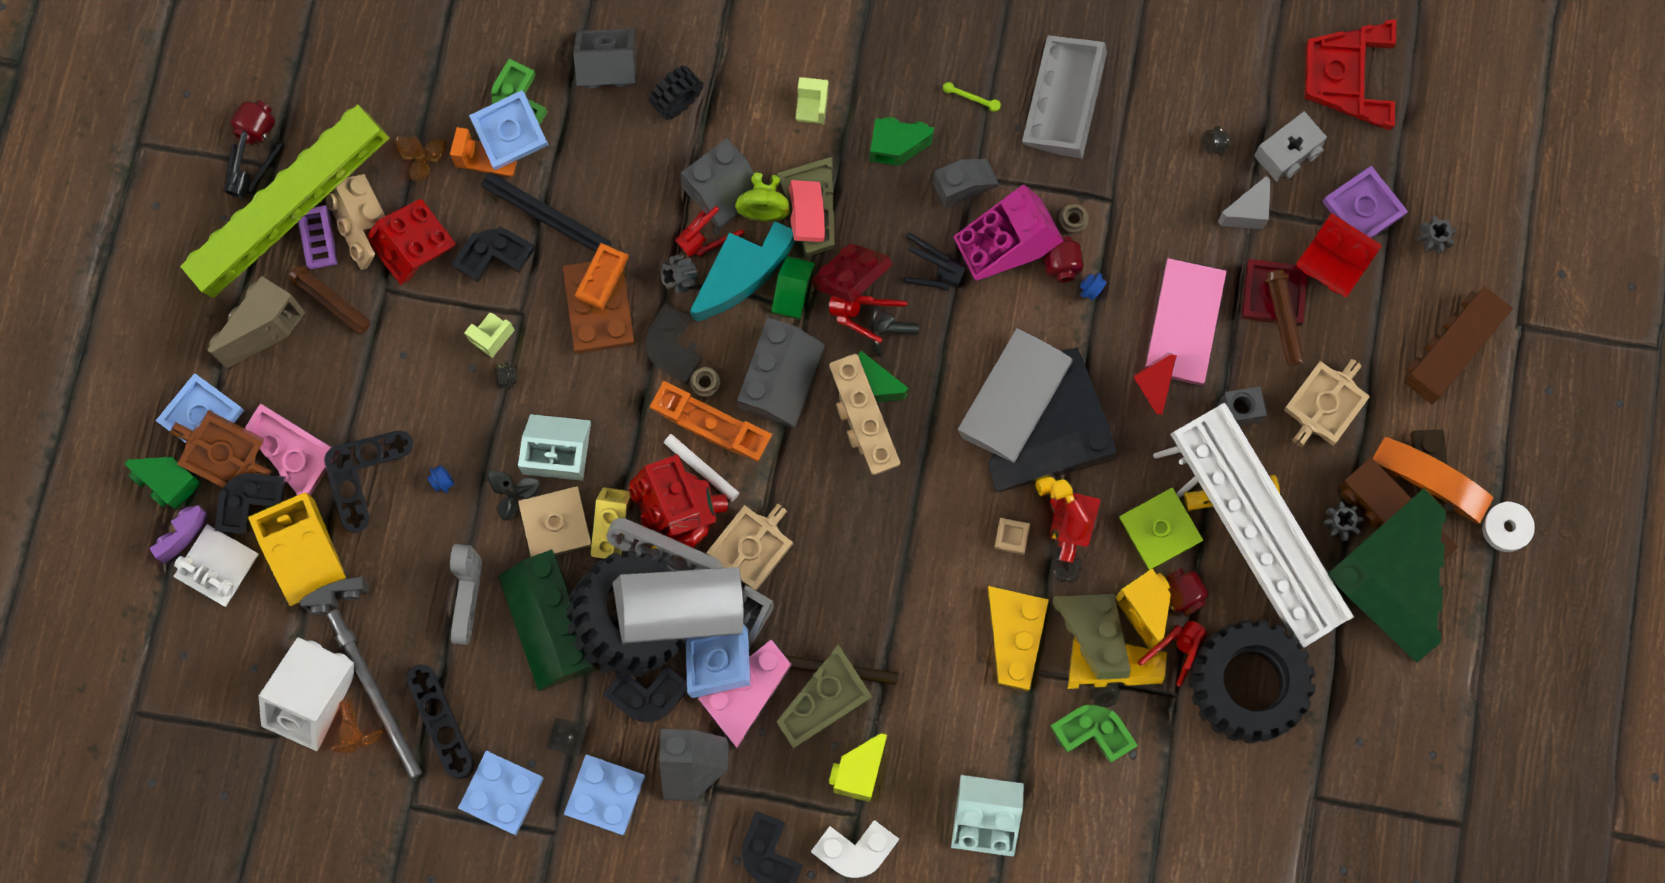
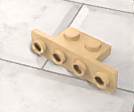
M365 174L348 177L325 197V203L337 221L340 234L345 237L350 247L352 259L357 261L361 270L368 268L375 256L365 234H368L376 221L385 217V214Z
M853 354L831 362L829 368L839 391L840 402L836 403V407L841 420L847 419L851 430L847 431V435L852 448L858 447L860 454H864L872 475L898 467L900 460L858 355Z

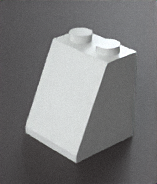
M297 637L259 695L261 726L318 751L354 678V662L344 654H334L323 649L317 642L305 641Z

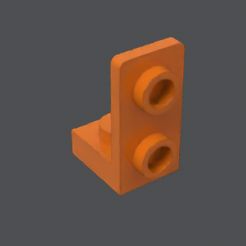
M456 128L450 152L455 167L506 177L514 176L517 160L495 170L481 141L473 140L468 129Z

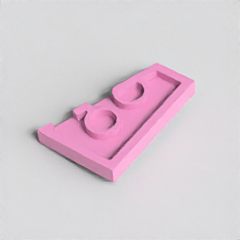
M260 404L245 429L264 438L260 450L277 468L279 474L286 476L285 481L293 488L296 495L307 492L311 496L326 473L324 457L326 452L332 447L268 407ZM338 451L334 452V457L330 459V463L333 462V460L338 454Z
M773 640L767 642L749 657L751 685L698 698L736 748L739 747L751 725L758 718L762 708L791 667V663Z

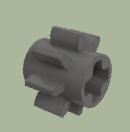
M1433 216L1429 224L1423 222L1419 227L1423 234L1418 237L1417 242L1423 243L1425 252L1432 250L1440 255L1444 251V246L1450 249L1455 243L1450 237L1457 232V229L1451 228L1448 218L1444 221L1438 220L1436 216ZM1435 232L1440 235L1439 238L1434 236Z
M681 254L671 256L670 261L662 263L661 280L667 286V290L675 288L676 293L688 291V287L696 284L694 281L697 277L696 266L691 262V258L682 259Z
M1340 502L1337 505V512L1333 508H1328L1325 511L1330 518L1324 521L1322 526L1328 527L1330 530L1329 538L1336 535L1340 536L1342 542H1345L1348 539V532L1353 536L1360 533L1359 529L1355 526L1362 522L1363 518L1357 517L1354 512L1356 506L1346 508L1344 503ZM1341 517L1347 520L1343 527L1338 524Z

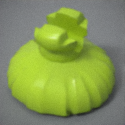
M754 173L751 178L752 185L754 186L753 189L740 195L736 201L735 208L737 213L749 220L761 222L779 221L788 217L791 213L789 202L786 197L776 192L780 178L772 175L769 185H764L762 173Z

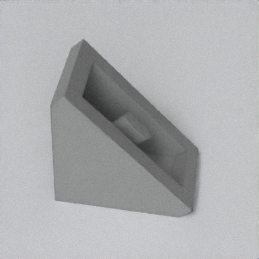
M1265 176L1225 209L1217 222L1225 227L1263 230L1269 220L1270 179Z
M746 585L742 591L743 624L748 629L750 648L772 613L774 603L771 599Z

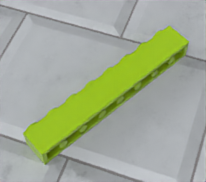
M358 104L354 108L347 110L336 125L325 130L313 146L303 150L290 167L281 170L268 187L258 191L245 208L236 211L231 216L230 221L222 229L214 231L200 249L191 252L180 267L202 293L215 298L389 140L390 137L370 114Z

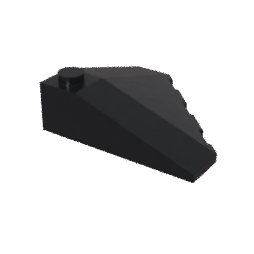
M1078 347L1061 351L1072 358L1073 362L1015 463L996 454H993L988 462L996 493L1031 484L1045 477L1053 478L1111 462L1117 454L1115 444Z

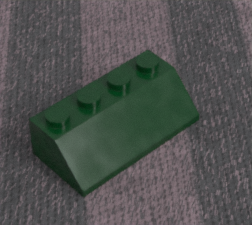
M553 549L524 559L498 576L539 692L598 670L595 662L591 665L585 660L588 655L583 649L578 652L574 645L577 638L575 635L571 636L569 634L567 626L572 622V619H568L566 615L567 607L571 604L569 601L571 594Z

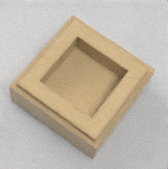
M1000 518L994 549L1024 555L1030 523Z

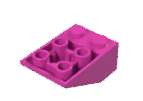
M1025 184L953 236L976 281L1037 260L1064 241L1042 199Z

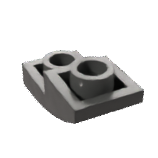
M355 577L330 583L302 598L300 606L310 611L311 615L328 614L329 609H338V596H341V600L360 599L361 594H369L368 581L363 577Z

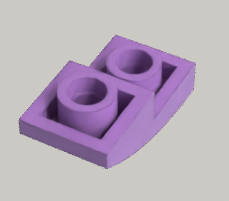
M199 505L195 507L189 506L181 510L177 514L178 517L171 521L177 532L162 535L156 540L157 544L150 547L156 559L165 564L183 551L199 534L209 517L207 511Z

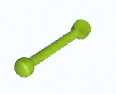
M951 82L943 85V90L947 94L955 93L988 106L989 110L994 113L1000 110L1001 104L998 100L989 101L954 87Z

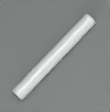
M670 434L665 439L664 444L678 454L681 459L718 491L725 494L731 502L737 498L739 492L675 436Z

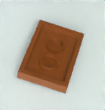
M591 262L563 266L575 354L635 345L624 269L604 309L601 310L575 298V293Z

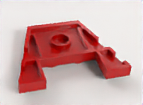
M1396 19L1387 20L1379 25L1361 26L1358 30L1340 31L1308 39L1306 43L1304 98L1386 130H1392L1395 126V101L1364 98L1365 47L1393 49L1396 45Z

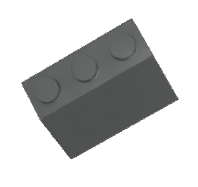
M767 317L737 399L738 410L796 428L825 344L796 326Z

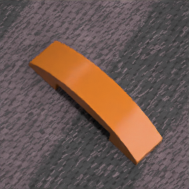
M664 380L650 405V409L682 428L722 448L759 462L772 437L771 433L747 421L743 423L691 397L690 393Z
M1384 437L1373 456V459L1387 474L1396 479L1400 476L1421 489L1425 488L1430 494L1452 505L1453 511L1476 524H1480L1494 498L1478 484L1447 464L1391 438Z

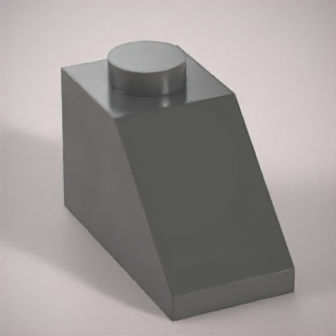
M987 159L959 160L934 171L933 185L945 209L999 186Z

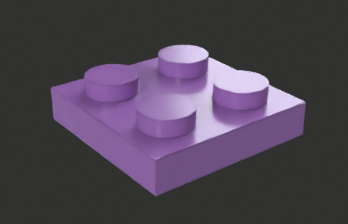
M1372 166L1336 189L1322 201L1331 213L1370 238L1375 237L1408 213Z

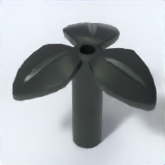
M875 305L869 319V327H872L871 332L880 337L884 333L918 335V323L894 322L895 318L892 315L879 312L880 306ZM870 339L877 355L883 356L880 344Z
M491 470L488 474L489 483L493 491L498 494L507 495L506 498L498 503V513L502 520L512 519L519 512L520 507L516 499L517 497L523 499L534 497L541 484L535 478H524L515 487L511 476L505 472Z

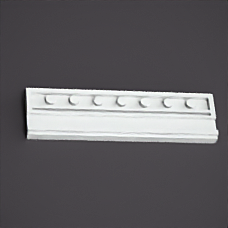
M1223 403L1171 433L1170 435L1291 636L1294 634L1300 640L1297 644L1298 647L1302 649L1345 621L1352 619L1354 616L1328 576L1327 571L1227 405Z

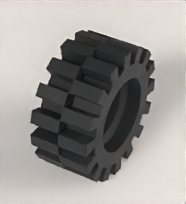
M681 65L680 68H674L672 73L671 71L666 74L667 77L661 78L659 80L660 84L655 85L654 91L649 94L648 102L665 120H672L676 115L677 117L681 115L683 110L686 111L689 108L688 106L696 101L695 98L699 97L700 91L703 90V82L688 66Z

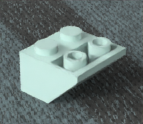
M530 414L522 435L518 468L522 474L583 481L591 421Z
M961 775L951 848L1014 857L1023 810L1024 784Z

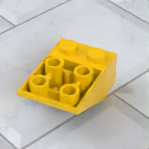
M307 492L248 517L257 541L290 607L299 604L302 598L318 588L347 579L315 499Z

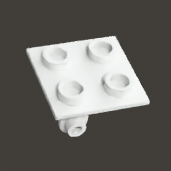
M207 524L185 558L183 556L177 558L174 566L178 570L173 577L226 607L259 554L224 533L215 531V528Z

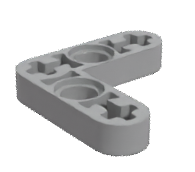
M454 544L451 552L450 570L459 579L451 629L452 644L469 645L472 634L482 558L471 545Z

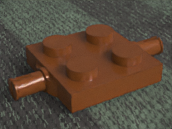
M210 410L206 412L200 424L193 430L177 422L174 423L170 430V434L186 441L185 449L178 459L177 465L223 488L228 481L239 474L247 472L270 474L271 472L270 469L255 463L256 454L262 446L264 438Z

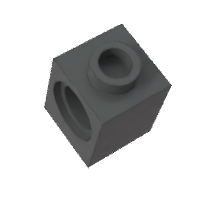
M1261 386L1225 392L1220 402L1217 403V407L1223 403L1227 405L1239 426L1262 423L1267 416ZM1240 402L1244 404L1247 408V413L1240 414L1236 412L1233 403Z

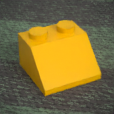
M1153 569L1121 589L1115 597L1117 605L1149 649H1152L1164 638L1171 596L1168 591L1170 589L1169 583L1161 573L1156 574Z

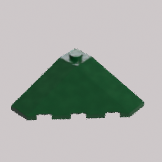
M1425 488L1328 573V576L1415 662H1419L1441 643V630H1438V611H1442L1443 586H1439L1440 567H1444L1445 542H1441L1442 523H1446V510Z

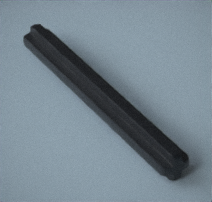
M493 173L484 176L481 183L482 188L596 253L600 243L609 247L612 246L611 241Z

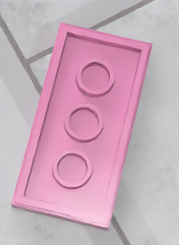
M1167 259L1145 367L1165 354L1173 353L1177 357L1171 377L1172 380L1200 386L1205 384L1226 277L1225 270Z

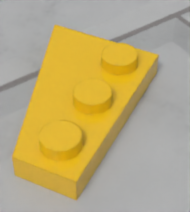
M988 586L998 685L1029 691L1049 600Z
M1074 636L1067 689H1076L1079 687V684H1094V687H1106L1107 683L1122 682L1126 686L1163 684L1167 652L1160 651L1145 664L1139 666L1138 660L1151 649L1125 644L1131 671L1129 678L1098 680L1081 653V646Z

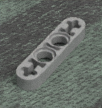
M617 518L613 520L607 532V540L614 547L623 551H635L637 557L643 552L653 556V561L658 562L661 559L668 564L666 568L669 571L723 568L718 559L628 519ZM644 543L653 544L658 549L648 548L644 545ZM672 556H680L684 558L686 561H678L674 559Z

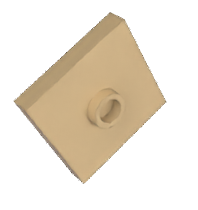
M578 486L518 501L531 557L553 549L556 555L591 547V537Z

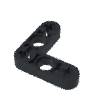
M401 430L334 446L326 452L324 457L325 469L340 523L347 532L358 533L364 530L369 522V514L357 470L407 456L413 447V440L407 432ZM395 436H398L401 441H406L407 445L402 448V453H398V450L395 448L386 451L389 457L383 458V448L378 440L384 439V445L393 443ZM369 443L376 447L377 456L374 460L366 461L361 457L360 448L362 445ZM354 447V456L359 465L353 466V459L343 462V468L338 469L337 464L331 465L330 459L334 457V452L339 451L340 456L351 454L348 448ZM342 481H350L354 484L355 493L351 498H343L339 495L338 485ZM359 499L360 505H354L356 515L362 514L363 520L358 523V528H354L352 523L347 524L346 518L350 517L351 513L349 507L343 510L341 503H351Z

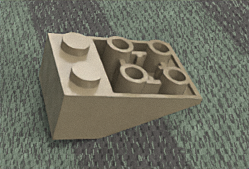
M261 276L257 282H253L246 291V298L240 306H236L230 312L227 319L228 322L224 328L213 335L207 351L228 369L288 337L305 314V311L291 294Z

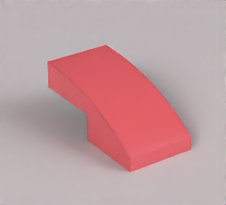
M791 180L788 189L793 209L790 221L794 241L823 242L825 238V224L820 182Z

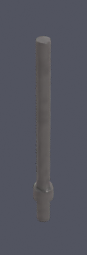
M338 609L329 612L327 617L337 634L335 640L340 649H344L348 658L354 662V669L410 778L413 779L421 775L422 771L355 644L357 639L352 629L348 630Z

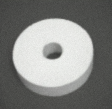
M1499 503L1491 508L1483 518V535L1486 541L1499 551H1517L1526 546L1534 535V520L1529 511L1518 503ZM1505 522L1512 525V532L1505 530Z

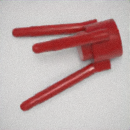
M715 206L707 214L702 210L675 239L676 243L689 258L694 254L700 258L706 252L724 244L728 235L703 246L702 243L706 239L700 233V230L719 211L718 206ZM740 229L731 234H734L739 237L743 235L745 231L743 229Z
M859 295L851 303L832 296L829 302V312L832 316H837V324L846 325L862 335L881 343V337L851 321L850 318L858 315L860 304L906 307L908 302L874 299L872 296Z
M1187 621L1183 627L1175 625L1172 632L1147 652L1137 663L1139 666H1142L1176 638L1179 650L1188 654L1176 682V685L1181 687L1197 651L1207 637V631L1202 625L1194 621Z

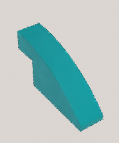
M774 221L762 247L729 233L690 310L692 320L698 322L722 313L744 301L774 275L796 243L792 229Z

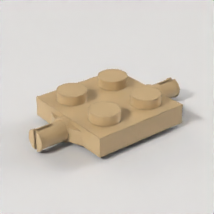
M1351 359L1345 369L1340 372L1332 370L1319 361L1284 409L1286 413L1298 420L1302 426L1295 437L1292 438L1295 444L1304 435L1297 444L1303 447L1311 434L1320 436L1333 446L1336 444L1370 397L1359 389L1352 380L1362 367L1359 362L1350 371L1356 363V360Z
M776 504L775 508L766 518L754 513L744 505L706 553L718 559L723 568L739 567L741 582L756 591L793 545V542L784 536L776 526L785 513H787L786 509Z

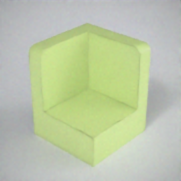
M799 77L796 121L817 124L825 123L828 80Z
M489 313L478 328L471 324L464 333L472 344L493 358L515 330L507 319L503 321L493 313Z

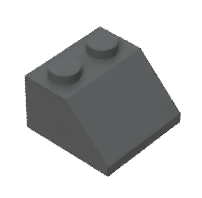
M635 28L577 31L573 51L577 86L598 88L601 85L613 84L616 87H625L636 82Z
M726 138L681 172V187L705 214L709 213L715 206L719 207V211L712 217L711 221L720 229L738 215L735 208L736 201L740 195L753 189L754 186L752 185L751 178L754 172L746 158Z

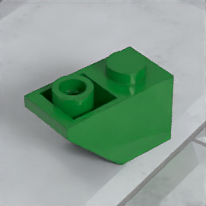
M892 117L876 118L870 148V162L900 166L932 144L934 127H929L923 122L903 123Z
M173 457L128 459L124 463L132 471L128 476L140 487H143L145 484L153 490L150 496L163 508L168 504L177 510L202 484L187 469L177 465L178 461Z

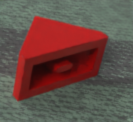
M1173 353L1165 354L1132 375L1154 412L1160 415L1163 414L1177 357Z

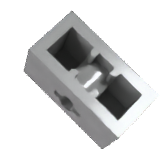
M1304 111L1260 144L1254 157L1273 179L1278 182L1284 176L1287 179L1294 176L1302 168L1300 164L1306 159L1310 162L1316 159L1324 151L1322 146L1328 137Z

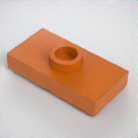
M600 243L575 293V298L603 310L629 259L628 254Z

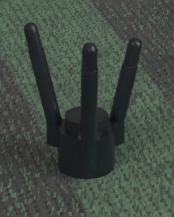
M243 131L238 148L236 144L231 146L223 192L241 199H246L247 193L255 194L258 183L283 148V143L277 144L251 182L249 180L250 174L240 170L247 138V132Z
M907 233L906 237L934 256L913 246H909L908 251L939 266L936 277L941 278V281L905 277L904 282L938 287L946 291L949 290L950 286L957 288L966 266L960 264V261L945 255L915 235Z

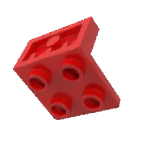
M422 199L377 220L366 236L372 249L400 285L410 281L420 266L452 250L456 245L455 241Z
M1331 213L1314 240L1297 261L1296 266L1302 269L1306 275L1314 277L1328 286L1332 292L1347 297L1383 245Z
M678 454L644 466L629 482V494L632 501L638 504L642 513V525L661 534L671 524L702 512Z

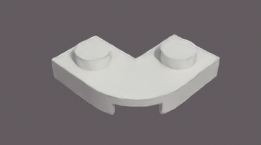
M875 820L856 845L832 827H829L811 853L840 875L860 878L872 874L879 868L897 844L899 838Z

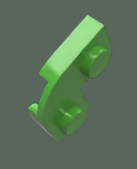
M508 59L492 87V104L521 90L526 94L536 76L535 71ZM528 99L540 125L547 114V110L545 107Z
M1084 705L1050 726L1066 753L1093 737L1109 763L1114 762L1138 746L1119 716L1113 710L1110 711L1098 705Z

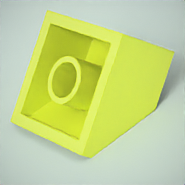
M880 733L843 755L840 764H833L829 784L834 785V793L867 802L871 801L887 735Z

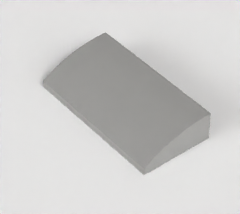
M1047 35L1022 140L1024 145L1058 155L1083 159L1107 55L1104 42Z
M1016 328L958 428L962 439L1015 463L1072 364V358L1044 341Z
M739 567L625 574L618 576L613 581L622 644L738 635L743 633V596Z

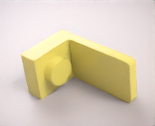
M603 487L599 493L595 506L591 545L592 557L606 559L614 553L622 555L623 550L614 547L608 542L607 532L613 520L617 518L626 519V514L632 503L629 491Z

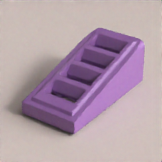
M327 206L315 207L298 222L306 266L309 269L338 265L330 210ZM321 217L322 223L308 224L309 219ZM324 230V234L310 237L309 231ZM326 241V246L311 247L312 242ZM328 252V258L313 260L312 254Z

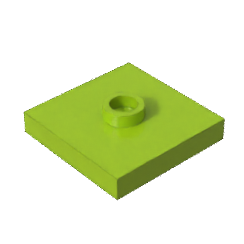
M1173 487L1119 516L1121 524L1148 571L1203 542L1200 533Z

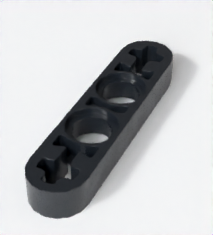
M416 665L408 672L407 683L444 770L453 778H466L473 771V757L440 681L433 669L427 665ZM419 672L430 675V678L426 680L429 690L437 689V692L429 693L422 699H420L419 695L426 694L422 685L415 684L414 682L418 679ZM432 699H439L443 705L441 713L437 716H430L426 712V705ZM445 727H451L455 732L453 742L447 745L441 744L438 739L440 730ZM459 744L462 748L455 751L460 759H466L467 761L463 765L464 771L459 772L457 769H451V766L455 764L453 755L448 753L445 756L444 751L453 750Z

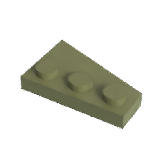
M839 644L777 720V724L793 749L872 698V695Z

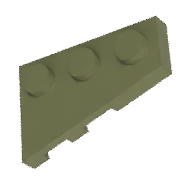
M832 157L777 173L776 176L780 178L779 188L782 195L788 200L791 208L790 217L793 211L788 189L791 180L820 182L824 208L825 238L823 242L800 241L805 257L833 249L835 238Z
M1115 594L1054 596L1052 601L1054 608L1057 612L1060 611L1066 621L1065 626L1069 633H1073L1081 646L1080 651L1098 680L1129 678L1131 671Z

